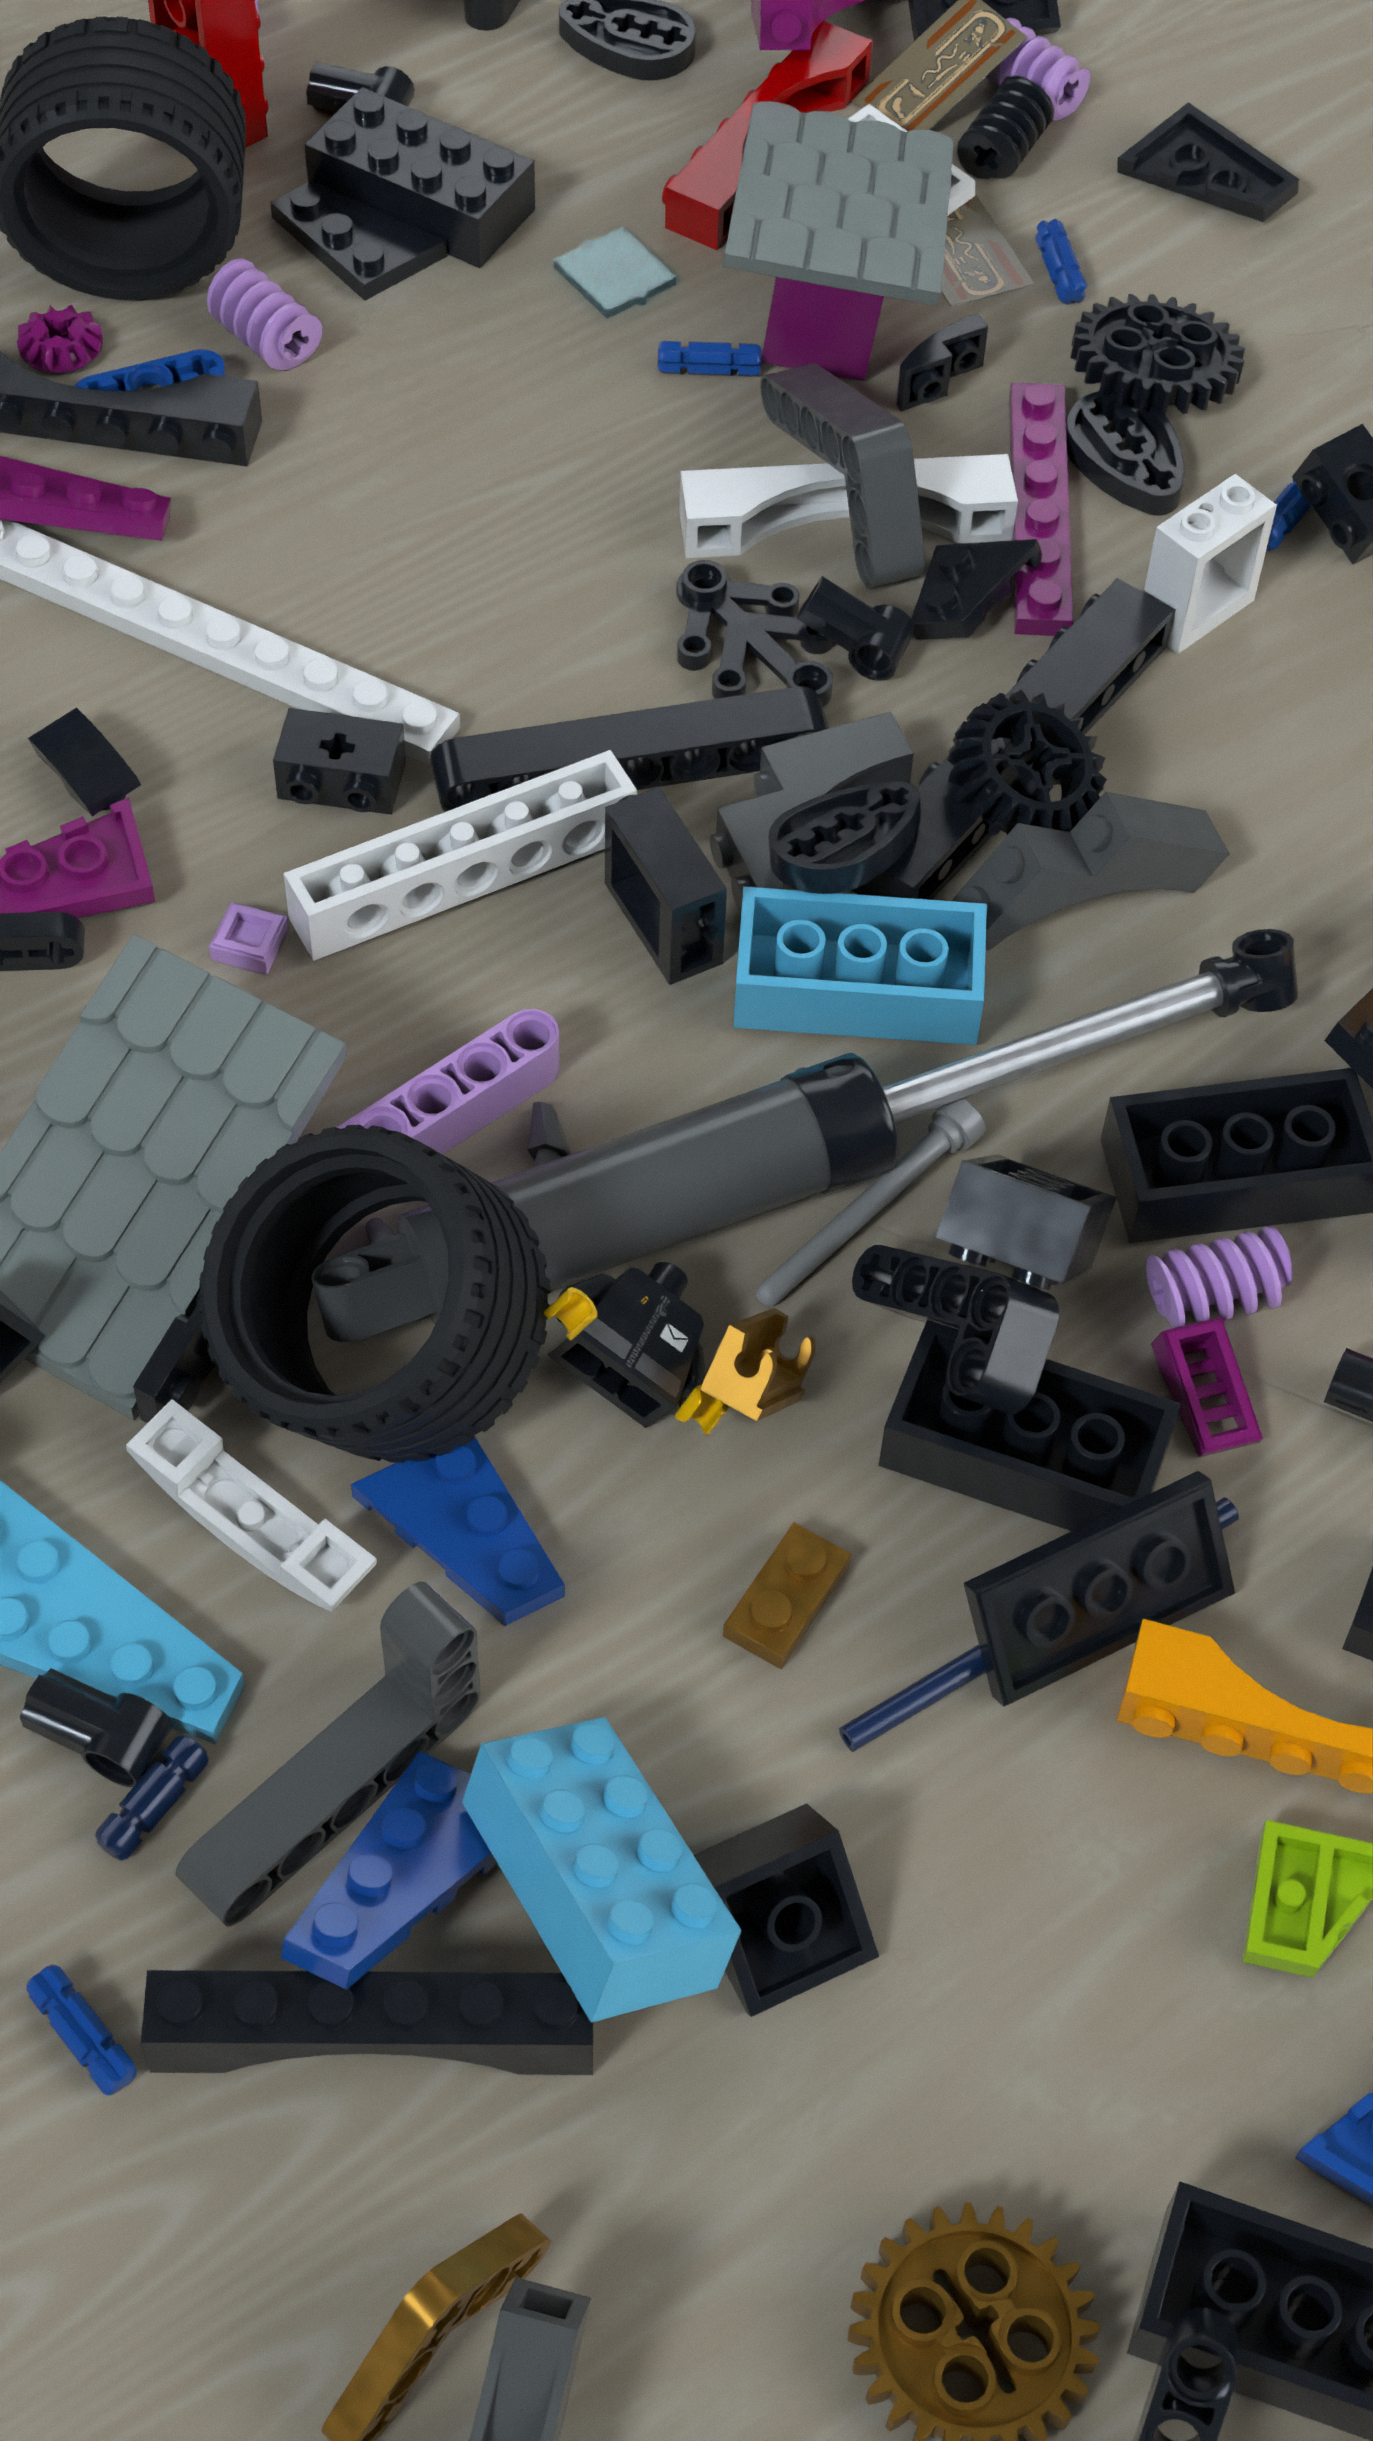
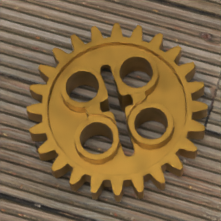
M965 2202L959 2224L951 2225L940 2206L933 2208L930 2218V2231L927 2233L911 2218L905 2220L902 2230L905 2247L886 2237L881 2240L878 2253L887 2268L865 2262L860 2278L874 2292H853L850 2309L869 2320L851 2324L847 2334V2341L869 2347L868 2350L854 2358L852 2370L856 2375L876 2374L877 2379L867 2390L865 2400L868 2405L877 2404L888 2399L894 2404L886 2423V2428L889 2431L900 2427L910 2420L917 2426L913 2441H928L932 2435L941 2438L942 2441H1019L1018 2436L1023 2435L1027 2441H1047L1048 2436L1043 2419L1055 2427L1065 2430L1072 2415L1061 2398L1083 2404L1090 2388L1074 2373H1094L1099 2362V2357L1079 2345L1095 2341L1101 2331V2327L1097 2322L1078 2318V2315L1090 2308L1095 2296L1093 2291L1070 2290L1069 2286L1076 2278L1081 2266L1076 2261L1056 2267L1052 2262L1060 2241L1056 2236L1036 2247L1029 2241L1033 2229V2220L1029 2217L1013 2233L1004 2229L1005 2216L1003 2207L997 2206L987 2225L977 2222L972 2203ZM976 2265L988 2266L1001 2276L1004 2288L993 2294L981 2293L968 2283L965 2271ZM941 2273L947 2278L952 2286L954 2302L949 2294L939 2284L934 2282L933 2276L935 2274ZM911 2304H923L936 2313L940 2327L936 2331L927 2334L916 2333L903 2323L900 2311ZM963 2319L972 2329L984 2325L989 2330L984 2345L975 2336L968 2337L965 2340L959 2337L958 2334ZM1017 2332H1029L1042 2341L1046 2350V2357L1037 2362H1025L1017 2358L1010 2350L1007 2338ZM992 2363H994L997 2370L1006 2380L1012 2382L1015 2388L1013 2393H1005L996 2381V2373ZM954 2371L966 2372L979 2382L982 2389V2397L971 2403L959 2402L951 2398L945 2391L942 2378Z

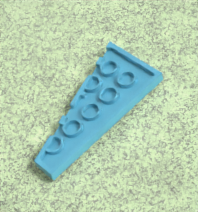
M0 1480V1665L37 1678L38 1675H44L52 1668L114 1698H117L121 1693L137 1695L160 1708L171 1719L173 1729L216 1744L245 1686L243 1673Z

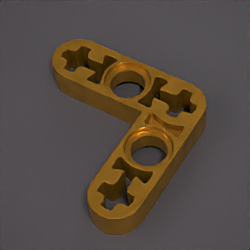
M520 2213L430 2269L403 2298L328 2415L321 2432L330 2441H376L392 2422L449 2332L508 2294L515 2277L525 2279L541 2261L550 2246L551 2240Z

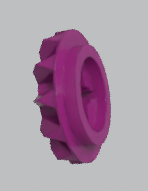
M50 305L47 313L30 312L28 323L18 325V340L16 342L21 358L31 367L45 372L64 373L80 369L91 363L102 349L103 337L101 325L94 322L91 312L77 313L73 305H69L63 311H56ZM68 333L69 339H63L60 336H64ZM56 334L58 336H54L50 339L49 335Z

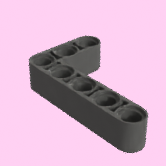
M816 363L764 375L760 383L761 397L765 412L771 422L845 475L854 556L863 584L868 589H873L922 575L925 570V554L911 439L904 423Z
M417 1582L405 1589L390 1604L381 1619L380 1632L385 1676L197 1840L181 1858L176 1868L175 1876L226 1927L241 1922L393 1787L419 1751L426 1754L431 1753L475 1709L481 1694L477 1631L426 1582Z

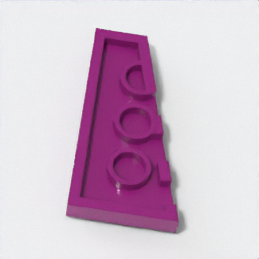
M0 456V519L162 541L170 520V497L157 495L153 491L144 488H129Z
M129 797L111 804V813L88 823L83 816L60 826L61 834L33 846L30 845L28 840L5 848L6 854L0 859V913L61 912L80 918L155 902L153 885Z

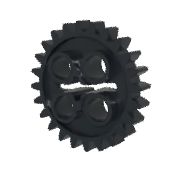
M1128 294L1127 303L1110 297L1108 306L1095 303L1093 304L1092 313L1085 311L1082 313L1080 322H1076L1070 358L1076 360V372L1086 373L1084 380L1086 384L1101 383L1099 394L1106 395L1115 392L1119 394L1117 402L1119 404L1126 403L1132 399L1137 401L1138 409L1141 411L1146 409L1149 404H1154L1161 414H1166L1168 406H1175L1181 413L1187 414L1189 404H1193L1204 411L1207 410L1209 400L1221 404L1225 394L1232 395L1234 393L1236 384H1239L1244 365L1243 356L1245 348L1238 346L1240 340L1238 334H1228L1230 326L1228 322L1213 323L1215 316L1213 312L1201 315L1195 313L1197 306L1195 303L1182 308L1177 306L1175 297H1171L1166 303H1159L1154 294H1149L1147 302H1141L1135 295Z

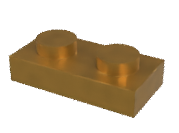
M793 1522L725 1621L723 1637L777 1668L782 1669L850 1567L852 1554Z

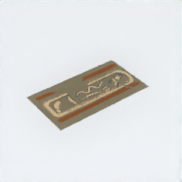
M958 0L851 101L860 109L868 104L872 105L906 131L929 130L1014 51L1027 36L982 0Z
M976 193L973 198L948 215L941 292L951 307L1035 285Z

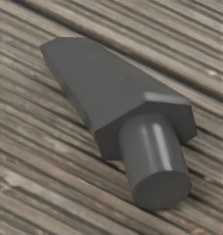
M533 1102L530 1138L527 1147L529 1154L534 1160L532 1168L571 1154L556 1111L552 1105L543 1102Z

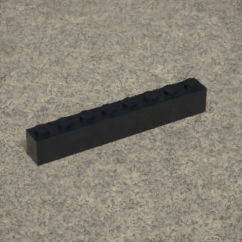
M1117 578L1101 595L1093 594L1083 607L1077 621L1070 628L1063 626L1054 636L1049 650L1038 661L1035 659L1030 660L1021 671L1015 686L1006 695L1004 693L1001 694L1009 698L1011 694L1022 690L1030 701L1034 696L1044 693L1047 706L1051 708L1065 702L1064 715L1071 721L1083 718L1080 731L1085 736L1164 651L1167 645L1174 609ZM1003 738L992 740V754H1001V751L1005 748ZM948 756L941 763L933 762L921 777L917 787L921 800V822L911 844L902 856L888 869L866 884L852 889V892L857 895L933 900L990 838L988 837L990 824L982 818L970 822L973 810L970 803H955L958 796L957 793L962 787L948 782L950 771L954 767V765L947 761Z

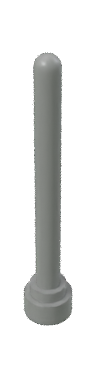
M963 1098L940 1106L932 1114L933 1122L928 1126L929 1134L896 1162L893 1169L885 1172L758 1286L756 1297L759 1303L767 1307L776 1305L945 1152L955 1153L957 1150L965 1151L986 1132L985 1123L979 1112Z

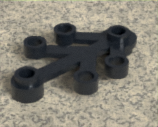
M698 560L686 566L676 584L678 600L689 609L685 634L679 638L677 644V661L687 670L696 671L707 667L711 660V641L706 636L711 614L726 626L720 668L712 676V696L714 699L746 694V675L743 672V665L747 647L787 685V688L808 687L814 689L819 694L822 707L829 703L833 685V675L830 669L816 661L797 663L771 638L799 640L801 647L811 654H824L833 647V641L825 636H812L811 634L820 633L799 621L798 618H795L799 609V591L796 587L788 583L763 585L731 581L725 569L720 564L710 560ZM783 600L787 601V603H779L777 601ZM737 604L765 606L767 614L744 612ZM688 650H699L700 652L692 653ZM723 684H733V685H736V686H734V687H726V686H723Z

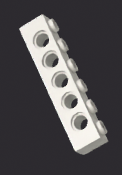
M605 751L283 873L289 920L312 960H318L605 849V807L617 803L626 796L637 795V789L612 751Z

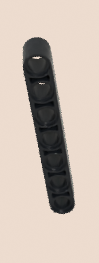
M791 687L453 738L440 743L431 752L430 763L442 810L446 812L608 750L612 751L637 790L760 772L762 747L829 729V725L819 694L814 689L808 687Z

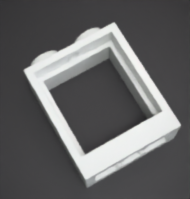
M1236 474L1156 527L1144 593L1174 609L1167 646L1177 654L1252 603L1255 599L1277 505Z

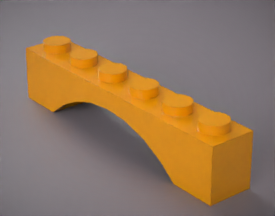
M1146 1619L1142 1620L1131 1657L1117 1721L1132 1725L1136 1731L1146 1736L1155 1738L1174 1736L1200 1743L1205 1750L1216 1755L1236 1756L1241 1754L1267 1761L1273 1768L1291 1775L1311 1773L1337 1780L1342 1787L1353 1792L1373 1793V1728L1336 1722L1296 1707L1263 1688L1231 1661L1210 1636Z

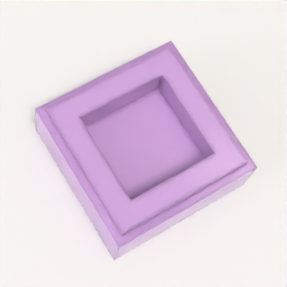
M231 902L209 946L211 960L267 975L289 931L288 917Z

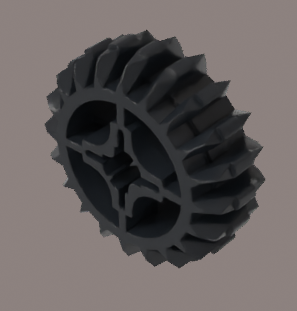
M1022 690L1011 694L1009 698L999 693L997 696L990 698L986 704L982 703L980 706H976L967 716V721H963L956 730L953 739L955 744L950 748L947 761L954 765L950 771L948 782L962 787L957 793L958 796L955 803H970L973 807L970 822L982 818L990 824L988 837L997 835L1000 831L1008 835L1018 823L1070 832L1099 800V794L1104 789V784L1107 781L1099 773L1103 768L1106 758L1091 752L1095 747L1098 736H1084L1080 729L1083 718L1071 721L1064 715L1065 702L1051 708L1047 706L1044 693L1034 696L1030 701ZM1003 738L1005 748L1001 751V754H992V740ZM1053 785H1061V800L1051 802L1049 792Z

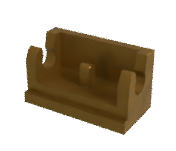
M771 1308L732 1323L726 1330L700 1390L753 1420L759 1421L801 1401L806 1389L800 1386L815 1355V1339L813 1336L806 1337L799 1345L798 1355L790 1359L785 1357L779 1350V1341L786 1333L789 1316L785 1313Z

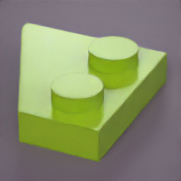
M1265 1820L1260 1835L1242 1962L1314 1978L1373 1900V1843Z

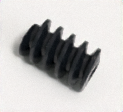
M1018 75L1006 76L958 141L957 155L964 170L968 174L982 179H989L991 177L1006 178L1013 175L1053 120L1054 107L1051 98L1041 87L1025 77Z

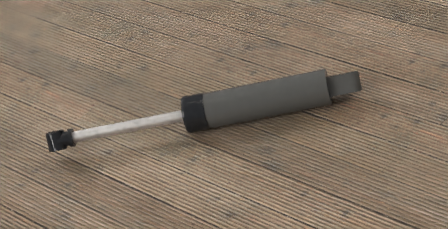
M1259 929L1247 932L1234 940L1232 944V957L1222 959L1220 956H1213L1203 960L1199 967V975L885 1087L881 1086L875 1073L864 1059L854 1053H847L807 1068H798L795 1072L782 1077L780 1081L491 1183L496 1185L514 1201L513 1206L524 1212L529 1220L528 1223L531 1229L536 1232L540 1240L538 1249L545 1254L547 1262L545 1274L550 1279V1288L552 1290L817 1193L824 1195L887 1172L895 1167L899 1153L895 1122L1210 1009L1219 1017H1228L1236 1014L1240 1006L1255 1012H1272L1284 1009L1292 1005L1298 998L1294 939L1290 934L1282 930ZM429 1204L399 1215L398 1234H395L392 1228L387 1223H384L382 1219L377 1217L370 1219L365 1226L370 1245L322 1262L314 1269L311 1279L326 1335L331 1340L338 1342L362 1340L426 1316H430L432 1322L436 1324L443 1309L449 1280L448 1249L440 1222Z

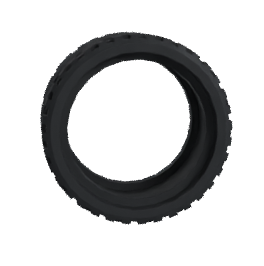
M118 16L84 18L69 24L59 25L53 31L45 32L38 36V40L29 43L23 49V55L17 56L13 61L12 69L7 72L1 92L0 230L7 235L8 243L34 269L48 276L53 281L73 290L104 298L139 300L161 297L179 292L188 286H193L200 282L202 277L210 275L215 270V266L224 261L227 251L232 249L235 243V236L239 232L241 220L246 115L244 107L241 105V96L238 90L233 88V80L228 73L223 72L222 65L215 58H212L203 47L196 45L183 34H178L165 26L150 23V21ZM116 128L142 133L170 145L187 157L197 168V171L191 177L176 185L152 191H121L100 187L75 177L56 164L45 153L43 147L49 141L64 134L84 129Z
M347 1125L342 1129L337 1127L325 1128L317 1135L309 1133L299 1137L298 1142L291 1145L286 1144L279 1148L274 1156L269 1159L265 1158L257 1165L256 1170L249 1177L246 1176L240 1183L232 1199L229 1198L223 1208L224 1212L219 1221H216L211 1232L213 1235L209 1246L205 1250L203 1258L205 1262L203 1272L200 1273L199 1282L201 1287L199 1313L203 1317L201 1325L203 1337L208 1340L210 1345L208 1353L212 1362L218 1364V1374L224 1383L233 1386L232 1393L237 1399L245 1403L259 1417L270 1420V1423L351 1454L376 1461L383 1459L391 1463H404V1461L409 1460L418 1462L428 1460L430 1454L438 1456L452 1452L454 1447L458 1445L465 1446L472 1442L475 1435L479 1432H486L495 1424V1419L501 1413L505 1414L512 1407L513 1399L517 1396L518 1392H523L528 1384L526 1379L530 1375L531 1370H535L540 1359L538 1353L541 1345L545 1344L548 1332L545 1330L548 1318L543 1312L550 1306L547 1294L551 1292L550 1279L545 1274V1269L547 1268L545 1254L538 1249L540 1240L536 1232L531 1229L528 1223L529 1220L524 1212L513 1206L514 1201L496 1185L406 1134L373 1125L369 1129L361 1125ZM413 1201L427 1202L442 1228L448 1249L449 1274L443 1309L432 1333L413 1359L386 1381L360 1392L335 1395L328 1388L316 1368L308 1341L307 1311L313 1288L311 1274L318 1265L325 1261L329 1252L344 1233L364 1217L394 1204Z

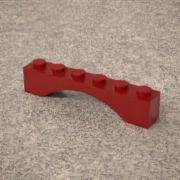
M823 21L812 34L811 50H792L781 63L777 62L774 64L768 77L756 90L748 92L737 111L730 118L723 119L712 138L704 146H699L694 151L688 164L677 175H672L666 182L662 193V203L665 204V228L714 250H718L728 238L753 104L766 101L779 102L792 106L802 113L812 111L833 112L845 109L869 82L873 40Z

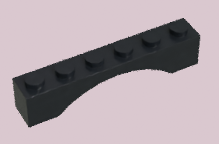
M0 351V433L248 466L262 424L259 386L256 380L202 374L180 383L152 389L129 391L92 390L57 383L31 373L11 361Z
M147 1970L141 2045L150 2073H227L252 2065L293 2058L323 2055L383 2054L455 2060L488 2066L518 2075H593L594 2022H590L562 1973L367 1972L346 1990L308 1971Z

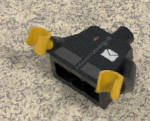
M658 1262L654 1265L649 1275L634 1267H630L616 1279L605 1274L596 1275L565 1287L559 1294L558 1299L543 1312L548 1319L555 1316L567 1329L550 1348L547 1356L643 1427H648L678 1404L679 1409L675 1414V1418L683 1423L687 1422L690 1417L693 1418L702 1427V1433L709 1436L728 1411V1405L700 1390L706 1377L704 1351L699 1343L704 1322L698 1312L680 1300L688 1284V1277L676 1265L668 1262Z

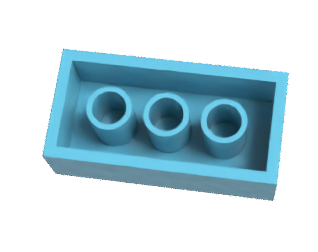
M743 886L733 1028L977 1045L984 1005L987 904L843 893L816 894L800 890Z
M606 1717L481 1743L462 1804L590 2022L717 1989L741 1929Z

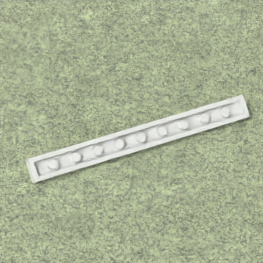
M0 519V579L297 709L402 723L404 726L405 756L428 766H431L430 756L434 748L446 740L453 739L460 729V714L456 711L14 521Z

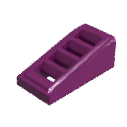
M1222 1317L1161 1331L1151 1343V1346L1173 1401L1182 1403L1179 1414L1198 1456L1203 1457L1259 1443L1263 1440ZM1204 1351L1207 1360L1191 1364L1186 1363L1185 1354ZM1214 1373L1217 1382L1194 1387L1191 1377ZM1224 1395L1227 1405L1202 1411L1199 1400ZM1234 1417L1238 1426L1237 1429L1210 1435L1207 1423Z

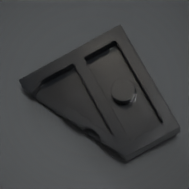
M1037 539L936 545L911 618L914 623L915 639L969 637L985 620L986 614L992 608L1000 605L1013 591L1009 580L1023 565L1035 568L1041 562L1043 555Z

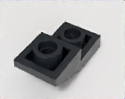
M979 313L960 319L932 334L900 364L896 401L900 411L947 396L950 377L964 374L983 366L988 325Z
M77 707L28 738L38 757L60 777L69 795L91 816L96 815L100 811L109 810L111 804L125 799L128 793L141 786L135 773L116 749Z

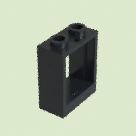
M657 787L638 795L626 796L617 803L605 807V885L668 984L672 985L722 965L727 888L661 788Z

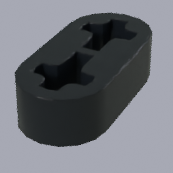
M61 912L0 913V971L58 970L77 965L83 959L84 925L75 916Z

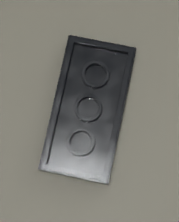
M1200 1471L1179 1479L963 1583L991 1694L1003 1707L1135 1643L1143 1619L1170 1626L1235 1594L1212 1482L1210 1478Z

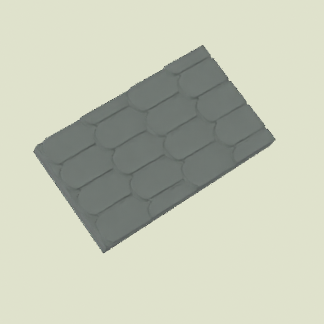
M766 101L753 104L723 267L775 276L761 363L788 368L816 363L834 376L865 381L884 296L938 306L946 249L945 241L954 140L944 134L931 130L900 131L896 126L881 121L863 120L858 123L851 122L844 116L827 111L802 113L792 106L779 102Z
M133 933L80 1014L81 1022L36 1090L35 1100L0 1152V1290L45 1335L40 1343L24 1358L25 1360L128 1418L135 1420L139 1409L133 1385L175 1317L181 1314L190 1317L195 1310L197 1296L201 1289L199 1278L200 1273L203 1272L205 1250L209 1246L213 1235L211 1232L216 1221H219L224 1212L225 1204L229 1198L232 1199L245 1177H249L256 1170V1166L265 1158L269 1159L274 1156L276 1150L284 1145H291L298 1141L346 1059L347 1052L345 1042L322 1030H316V1027L270 1003H264L262 999L215 975H210L208 971L163 948H158L157 945Z

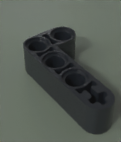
M873 1245L864 1251L855 1265L852 1276V1289L856 1297L910 1319L925 1323L928 1319L959 1330L946 1372L947 1384L951 1392L1006 1414H1016L1028 1405L1036 1391L1058 1325L1059 1304L1053 1295L997 1272L884 1245Z

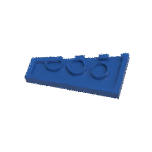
M419 1751L285 1936L281 1959L347 1990L410 1937L411 1928L431 1911L437 1915L455 1900L459 1887L477 1872L484 1875L498 1864L462 1804L471 1774Z

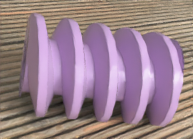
M1007 18L1006 20L1024 33L1027 38L996 66L986 78L991 82L998 83L999 86L1006 76L1018 75L1029 79L1041 87L1051 98L1054 107L1053 121L1065 119L1083 101L1091 79L1090 70L1085 67L1079 69V62L1073 55L1065 56L1064 51L1059 46H1050L1048 39L1045 37H1036L1031 28L1022 27L1015 18Z
M243 258L231 260L218 271L210 284L207 295L209 313L217 322L223 324L231 334L236 335L240 342L249 346L254 354L263 358L271 368L279 371L295 368L305 362L318 347L323 335L322 324L315 315L309 314L302 304L296 303L289 293L283 292L276 282L270 281L263 271L257 270L251 261Z
M1272 1226L1261 1229L1258 1235L1247 1231L1237 1235L1234 1241L1222 1237L1214 1240L1210 1247L1197 1243L1188 1247L1186 1253L1173 1249L1164 1253L1162 1259L1154 1255H1149L1146 1258L1145 1270L1151 1297L1158 1312L1163 1317H1166L1171 1329L1185 1326L1186 1311L1190 1312L1195 1323L1209 1320V1306L1211 1305L1214 1306L1218 1316L1222 1317L1223 1321L1233 1318V1300L1237 1299L1244 1313L1247 1315L1257 1312V1294L1261 1293L1262 1298L1270 1309L1278 1308L1281 1306L1282 1301L1281 1288L1290 1285L1292 1280V1264L1289 1249L1281 1234Z

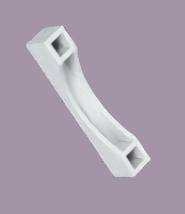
M1008 454L914 459L922 529L935 532L955 543L961 544L1012 541L1018 499ZM828 463L688 470L680 472L679 513L685 558L740 556L757 543L786 529L815 521L850 518L845 475Z

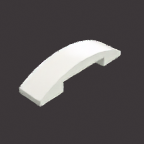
M173 1399L126 1444L127 1452L149 1476L209 1532L261 1572L321 1608L332 1612L377 1564V1558L324 1518L318 1525L223 1450L222 1437Z

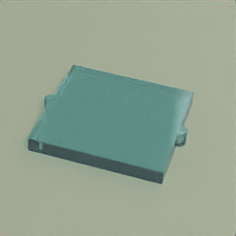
M623 226L593 241L587 239L583 242V246L554 259V268L606 319L636 304L645 305L648 298L676 285V276Z

